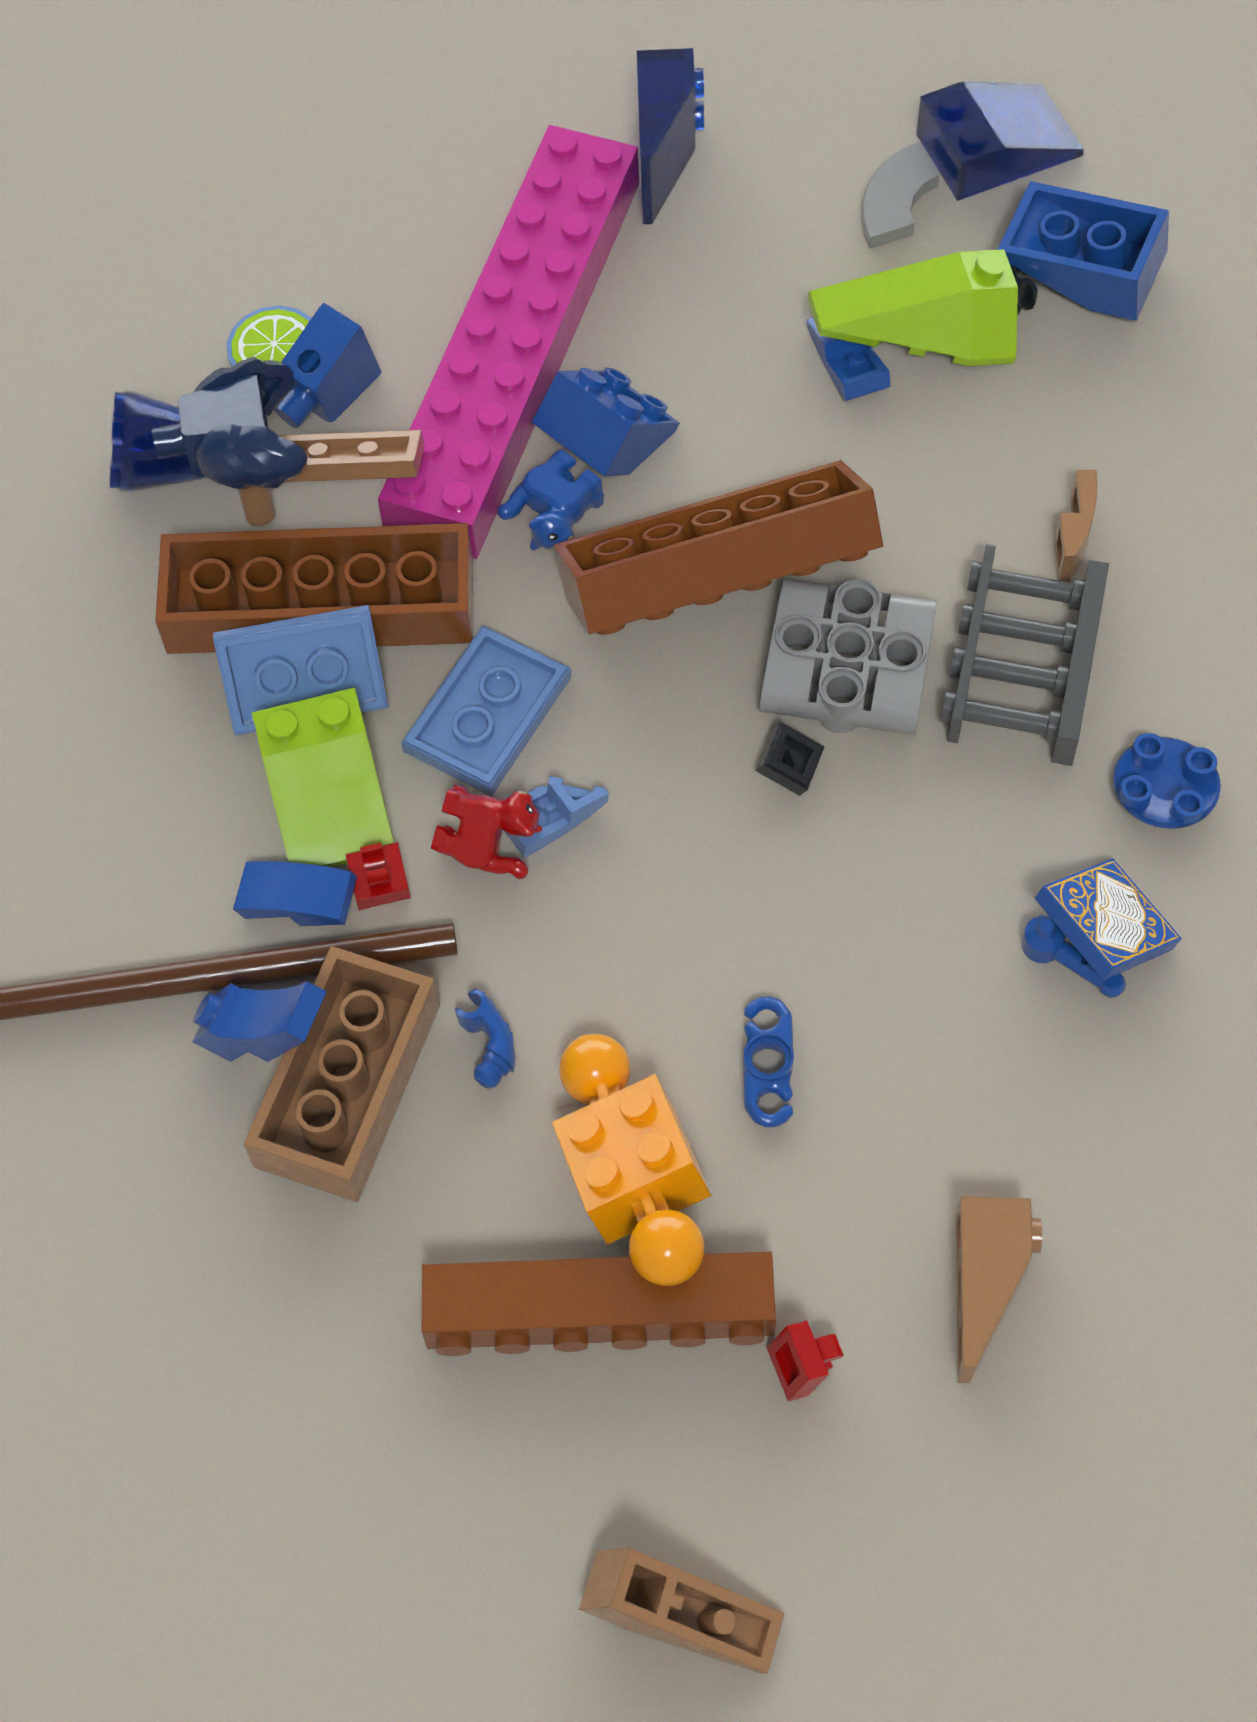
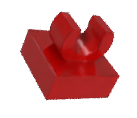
M380 842L360 847L361 851L346 854L349 871L357 876L354 894L358 910L411 898L398 842L384 846Z
M807 1320L787 1325L767 1347L788 1402L809 1396L829 1375L828 1370L833 1367L831 1361L844 1356L835 1334L815 1339Z

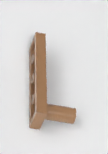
M421 430L278 435L303 448L308 456L307 465L301 473L285 482L417 477L425 447ZM252 486L247 489H238L246 521L249 524L259 526L267 524L274 519L275 510L269 488Z

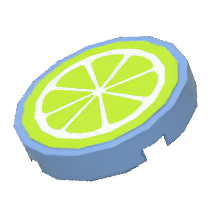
M285 306L260 308L245 315L232 328L226 343L230 366L232 367L252 356L263 361L273 360L282 362L311 320V317L298 309Z

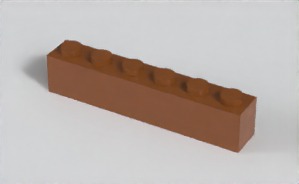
M772 1251L704 1254L697 1272L685 1282L673 1286L656 1285L644 1279L634 1268L630 1257L422 1264V1335L427 1349H436V1353L444 1356L466 1355L471 1352V1347L494 1346L495 1351L499 1353L519 1354L529 1351L530 1345L553 1344V1348L558 1351L576 1352L587 1349L588 1343L612 1342V1347L617 1349L632 1350L645 1347L647 1341L670 1340V1344L673 1346L688 1348L705 1344V1339L729 1338V1342L735 1345H755L763 1342L766 1336H775L776 1310Z

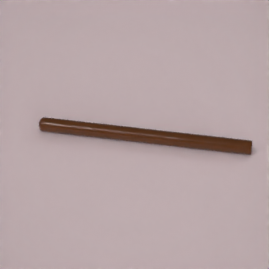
M447 923L0 987V1020L223 989L230 983L235 986H244L318 975L331 946L387 964L458 955L454 924Z

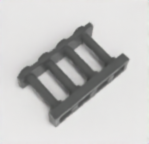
M986 544L983 562L972 560L967 591L976 592L974 605L964 603L958 634L968 635L966 648L955 647L950 678L959 679L957 693L946 691L941 722L951 724L948 742L958 743L962 721L1045 735V741L1055 743L1051 762L1072 766L1080 737L1109 563L1089 560L1084 580L1074 578V582L1070 583L992 569L996 546ZM988 589L1069 603V609L1078 610L1076 623L1067 621L1066 626L984 612ZM982 632L1060 646L1061 652L1070 653L1068 667L1059 665L1058 670L976 656L979 634ZM971 676L1052 690L1053 696L1063 698L1061 710H1051L1050 715L967 700Z

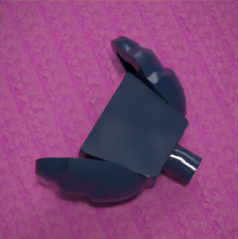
M253 356L240 361L231 368H219L201 381L192 393L182 395L178 399L180 423L152 429L158 459L187 453L193 476L198 478L207 477L215 483L235 489H247L252 486L278 488L286 480L294 478L307 465L308 456L303 448L288 439L278 436L269 429L267 416L272 414L277 402L287 393L292 385L293 372L288 366L279 361H263Z

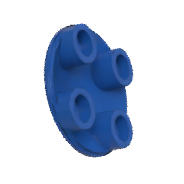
M1145 733L1138 736L1133 745L1119 758L1113 774L1114 790L1122 806L1138 820L1159 828H1183L1200 822L1216 806L1221 789L1220 777L1216 769L1217 758L1211 750L1204 747H1195L1179 739L1160 737L1154 733Z

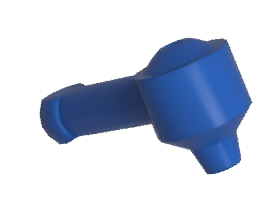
M1040 915L1032 918L1027 923L1022 938V949L1030 960L1037 963H1049L1056 960L1099 988L1101 994L1109 998L1118 997L1124 992L1126 987L1124 976L1120 973L1103 981L1073 945L1065 941L1064 933L1049 916Z

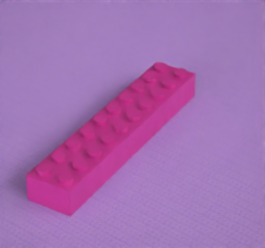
M548 125L409 429L422 431L425 446L418 476L412 478H387L377 499L383 526L468 523L473 558L478 559L497 515L498 507L504 499L535 427L532 420L562 365L639 187L638 146Z

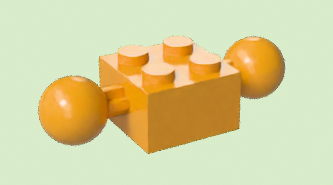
M603 1034L583 1035L572 1041L564 1050L559 1064V1076L567 1093L578 1102L587 1104V1106L553 1121V1127L585 1210L607 1245L631 1234L629 1254L636 1271L653 1284L661 1286L678 1285L691 1278L697 1272L705 1252L704 1238L699 1227L690 1217L679 1211L712 1195L676 1110L656 1074L626 1087L630 1078L631 1067L629 1057L621 1044Z

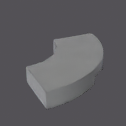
M921 141L898 151L888 158L878 168L868 184L864 196L862 223L869 248L913 235L914 220L911 213L913 205L922 194L938 187L939 174Z

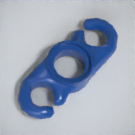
M766 996L751 1001L744 1009V1015L749 1019L754 1018L762 1010H771L778 1016L777 1025L767 1030L760 1029L753 1021L747 1022L744 1027L747 1036V1045L743 1056L744 1107L754 1123L764 1127H777L789 1120L793 1115V1108L785 1104L776 1113L767 1114L760 1109L758 1103L759 1099L768 1093L777 1094L785 1102L789 1101L793 1096L789 1084L794 1061L793 1026L791 1012L785 1004L777 998ZM763 1049H772L782 1055L785 1063L775 1073H762L752 1063L754 1055Z

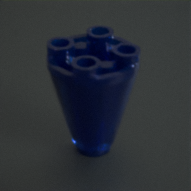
M135 391L115 392L109 488H118L120 491L132 492L207 478L193 476L187 453L158 459L152 429L180 423L179 406Z

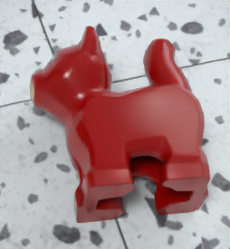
M454 785L453 788L449 789L446 793L441 812L458 817L460 825L458 831L447 825L445 827L438 825L431 843V849L444 855L452 856L459 863L469 868L480 869L494 874L509 873L517 879H524L528 874V867L522 860L498 854L502 830L518 837H529L543 830V827L538 824L540 813L532 802V796L524 791H515L509 797L498 800L491 796L471 794L462 785Z

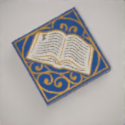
M1113 858L1044 885L1034 897L1103 981L1172 951L1182 939Z

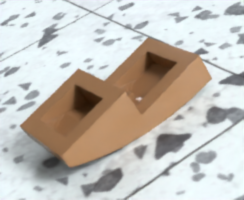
M1076 470L1070 497L1072 513H1060L1054 540L1059 581L1070 582L1082 561L1097 501V470Z

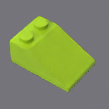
M355 688L252 712L288 862L334 868L346 865V854L361 851L360 847L380 842L382 846L394 843Z

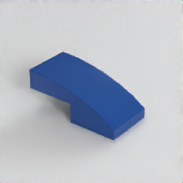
M814 317L806 320L808 331L817 352L845 401L891 387L889 369L871 346L820 336Z
M278 861L246 862L233 910L244 919L289 917L300 927L345 925L357 876L351 871L320 865Z

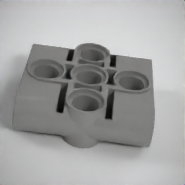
M783 578L763 680L760 712L819 720L823 727L835 733H847L859 726L916 735L937 600L883 593L872 582L864 579H851L840 586ZM828 602L833 603L831 619L826 618ZM850 610H861V611H864L865 613H863V614H854V613H851V612H849V611H850ZM881 610L888 611L885 627L879 626ZM800 645L807 649L796 651L789 647ZM852 653L857 655L858 657L845 658L842 657L841 654ZM904 661L907 662L909 665L898 666L893 664L892 662ZM813 684L819 685L816 703L810 702ZM867 692L874 693L871 711L864 710ZM836 697H844L849 699L850 702L838 703L833 701L832 699Z

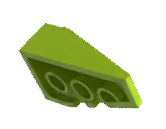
M1004 249L959 251L810 290L807 296L820 336L877 347L882 342L909 347L908 354L921 357L925 356L926 351L953 356L952 363L965 366L1013 364L1016 359L1018 286Z

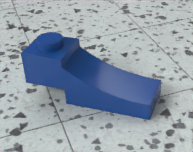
M308 981L290 988L275 990L243 989L230 983L214 995L208 993L202 1000L193 1020L195 1024L199 1025V1028L192 1042L230 1062L247 1052L269 1062L305 1042L327 991Z

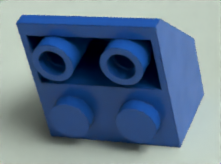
M583 367L579 371H558L532 420L534 425L604 477L630 475L675 433L680 425V422L666 413L668 409L666 404L651 395H641L629 386L631 380L625 374L609 367L600 371H593Z

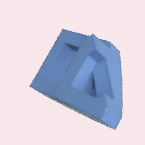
M550 776L548 787L539 786L527 792L532 796V802L540 813L538 824L543 827V830L529 837L512 836L507 832L505 833L522 857L526 858L589 818L608 802L609 793L604 787L594 786V790L591 791L563 785L562 778Z

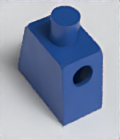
M323 302L281 362L293 372V383L289 388V392L274 410L283 421L296 429L311 412L327 422H334L382 373L362 327Z

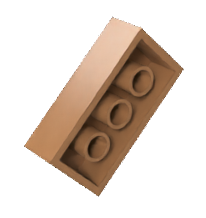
M331 946L314 985L327 992L305 1042L283 1053L243 1145L254 1168L358 1203L439 1010L440 1001L434 978Z

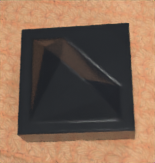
M779 722L770 732L755 771L800 796L810 786L824 746Z

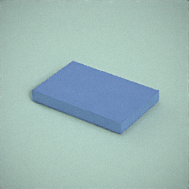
M369 605L213 633L214 646L234 736L256 732L252 712L351 688L356 690L361 713L388 708Z
M482 625L401 742L403 752L493 796L571 679V668Z

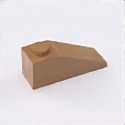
M961 1196L956 1213L958 1383L971 1382L1027 1271L1032 1253H1041L1042 1221L1041 1218H1032L1031 1198Z
M629 1547L597 1550L579 1607L580 1611L631 1632L761 1674H768L784 1613Z

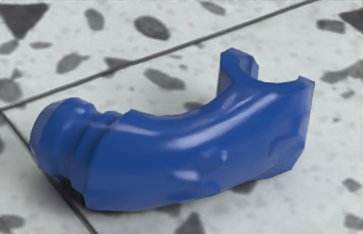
M473 989L467 993L468 997L475 1005L480 1007L473 1012H465L461 1008H455V1013L459 1025L467 1032L477 1033L483 1031L489 1038L488 1044L484 1049L485 1054L482 1056L483 1060L474 1069V1077L480 1085L490 1089L497 1087L503 1076H507L509 1072H514L516 1056L513 1033L510 1032L509 1024L504 1021L486 994L480 990Z

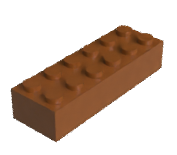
M842 460L557 543L553 547L568 604L589 635L593 633L608 635L622 630L627 623L643 618L648 620L663 619L673 614L674 609L693 603L696 605L716 603L723 598V594L740 589L747 591L763 589L769 586L772 580L790 574L793 576L810 575L820 569V565L837 560L844 562L860 560L868 555V551L884 547L873 488Z
M468 523L161 534L155 623L167 654L216 652L213 641L214 632L369 605L377 647L471 643L473 640V553Z

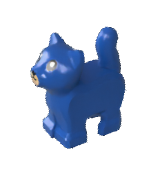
M563 449L555 452L547 462L531 469L525 475L523 482L512 492L509 500L499 506L497 510L498 516L503 520L515 518L520 514L525 505L539 513L529 524L532 530L530 544L532 551L541 547L552 549L554 544L574 539L572 525L579 522L587 510L590 508L598 509L604 503L602 480L589 469H586L575 480L568 469L577 464L576 459Z

